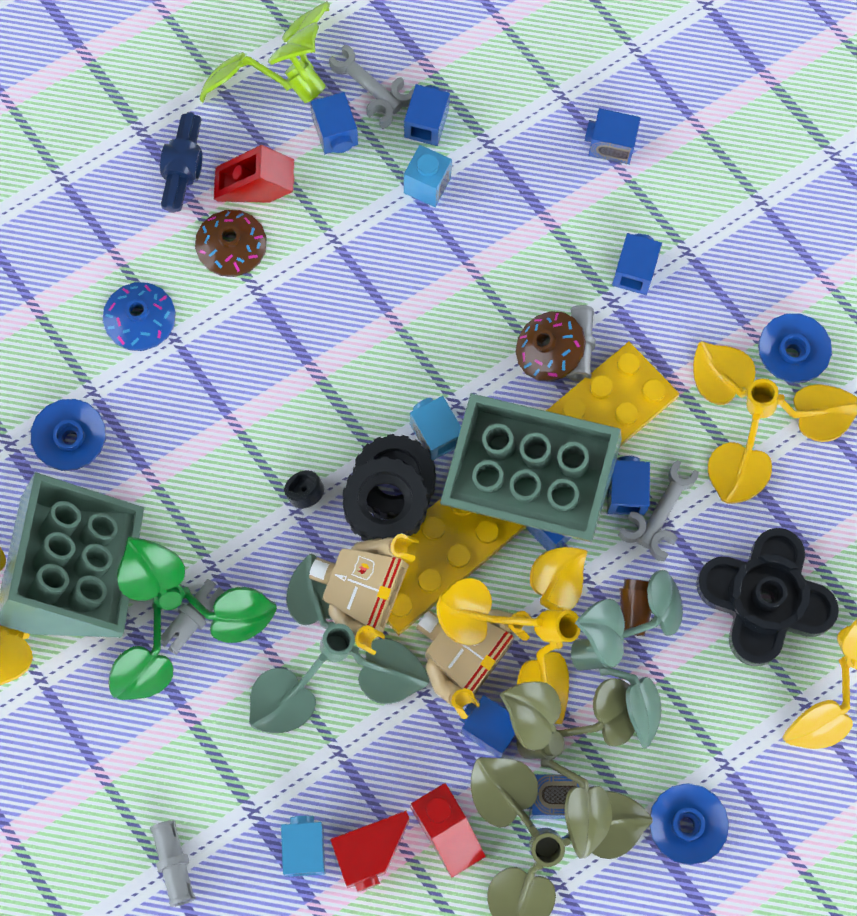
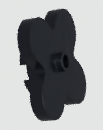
M772 528L763 532L754 542L748 562L731 557H716L703 566L697 577L696 587L702 601L713 609L729 613L733 616L729 633L730 649L739 661L749 666H763L774 660L782 650L787 631L806 637L820 636L827 632L838 618L839 607L834 594L823 585L805 580L801 574L805 560V549L799 537L787 529ZM760 593L769 594L772 602L765 601Z

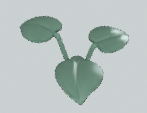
M309 554L294 571L288 585L286 603L290 615L297 623L311 625L319 620L320 626L326 629L320 641L321 654L299 682L292 671L284 668L267 670L257 678L250 694L249 724L258 731L266 733L289 732L301 727L310 719L316 706V699L304 686L326 660L340 662L346 659L348 655H352L359 665L364 666L358 676L361 690L369 699L380 704L400 702L424 689L429 684L428 675L421 662L401 643L391 639L374 640L371 643V648L376 651V654L372 655L366 652L365 659L360 655L359 648L354 646V633L348 626L326 621V619L332 620L328 612L329 603L322 600L327 585L309 578L312 564L317 558L314 554Z
M666 570L656 571L648 583V603L654 614L650 622L624 630L625 620L620 606L613 599H604L594 603L577 619L575 624L587 636V639L575 640L571 647L572 662L577 670L599 669L601 676L611 675L630 682L631 685L626 690V705L642 749L649 747L660 724L662 709L658 690L653 681L648 677H643L639 680L634 674L611 667H615L622 660L624 638L650 630L659 624L666 636H671L678 631L683 617L682 599L676 583Z

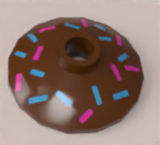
M224 210L212 214L201 224L196 234L195 249L200 262L210 272L220 276L237 277L249 273L260 264L266 253L267 237L262 225L252 215L240 210ZM234 234L236 238L231 242H227L223 239L224 236Z
M549 311L534 317L524 326L517 340L515 352L519 366L526 375L537 381L553 382L566 377L578 366L584 355L586 344L584 331L574 317L564 312ZM550 337L549 343L541 347L543 341Z

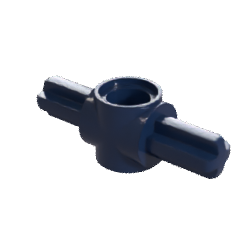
M193 112L181 115L176 139L170 140L169 144L165 143L161 153L160 174L166 180L161 207L171 213L182 210L187 186L192 185L194 181H198L201 173L203 153L200 146L197 145V139L202 120L200 116L195 115Z

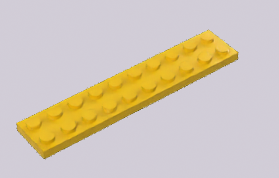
M628 341L591 372V378L585 377L546 411L621 429L622 437L621 447L673 403L680 393ZM441 499L438 500L427 510L425 521L420 525V530L410 536L419 540V543L413 542L407 549V553L416 556V558L412 562L402 559L409 566L387 623L398 636L437 604L439 596L453 582L470 576L524 530L526 526L441 505Z

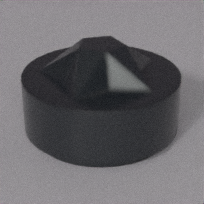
M305 470L294 474L288 479L284 492L292 506L304 509L319 502L324 494V485L315 472Z

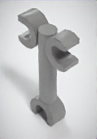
M342 46V55L347 60L339 62L331 56L329 58L331 70L337 74H349L376 98V100L368 104L366 108L367 116L370 118L379 111L385 113L379 121L382 129L387 128L392 123L393 114L399 112L402 107L409 106L414 89L408 94H400L399 91L404 87V79L400 77L393 81L390 93L355 62V53L350 46Z
M678 460L673 463L669 470L668 478L670 483L648 522H645L641 514L631 512L628 520L635 523L638 530L636 532H628L626 529L621 528L618 534L620 539L625 542H637L639 545L648 548L651 555L658 561H665L668 553L659 548L658 542L667 541L669 544L674 545L678 539L673 532L660 530L682 491L694 485L699 473L694 470L690 478H680L677 471L681 462Z

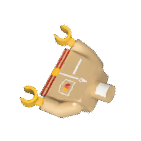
M398 534L394 538H376L374 540L357 542L351 549L342 548L336 563L317 557L310 570L309 578L311 580L327 585L322 600L329 603L328 612L335 624L348 626L354 633L356 645L372 655L376 654V651L371 648L374 638L380 637L385 639L383 631L409 566L402 559L412 562L416 558V556L408 554L407 549L411 543H419V540L405 534Z
M491 609L488 614L494 616L532 618L525 611L510 613L498 609ZM429 610L416 627L417 630L433 641L425 652V658L427 659L426 672L434 692L453 706L462 719H467L468 715L463 707L468 703H474L477 707L480 706L475 694L513 644L514 636L510 633L514 632L523 641L529 640L530 636L522 630L524 625L487 622V636L483 642L476 645H462L447 636L439 623L437 615Z

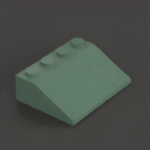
M470 393L440 504L592 542L622 440L621 429Z
M35 472L20 498L0 589V625L32 635L121 638L124 634L130 598L120 591L117 583V572L124 555L127 538L140 537L144 507Z

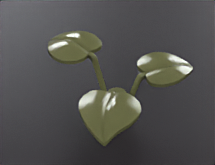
M616 678L603 681L596 689L593 699L594 715L599 722L593 725L564 730H556L554 725L561 714V702L557 692L551 685L544 682L517 684L500 693V697L509 712L512 727L517 737V750L523 758L541 759V767L551 768L579 785V787L571 788L567 793L565 820L576 855L579 859L586 858L604 840L612 822L610 799L602 787L592 786L589 788V783L585 778L557 764L553 759L561 755L564 750L565 742L563 737L598 732L602 729L604 741L609 746H620L629 741L635 732L626 705V690L630 684Z
M480 757L475 761L471 773V793L478 813L489 824L499 828L510 825L518 815L532 835L529 847L536 861L529 868L528 873L518 867H509L494 876L487 892L489 910L492 916H550L556 899L554 885L548 878L535 876V873L543 869V867L555 866L563 859L565 854L564 846H568L571 843L569 833L564 837H560L551 828L537 829L524 812V809L531 807L535 803L538 796V781L535 774L526 764L511 758ZM606 791L612 807V822L606 837L592 853L600 858L614 859L626 854L635 846L644 831L652 824L653 819L632 798L617 792Z

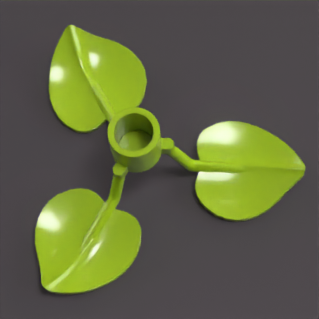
M328 1L297 18L282 36V40L287 42V44L277 49L269 58L268 63L270 65L290 58L293 64L285 71L287 79H284L253 58L246 56L244 52H241L224 61L210 74L202 88L200 101L203 103L207 93L228 81L241 67L247 65L253 66L280 83L286 91L292 88L304 103H308L316 98L325 89L326 85L313 70L314 66L310 63L306 54L315 53V38L319 29L317 22L325 11H329L330 4Z

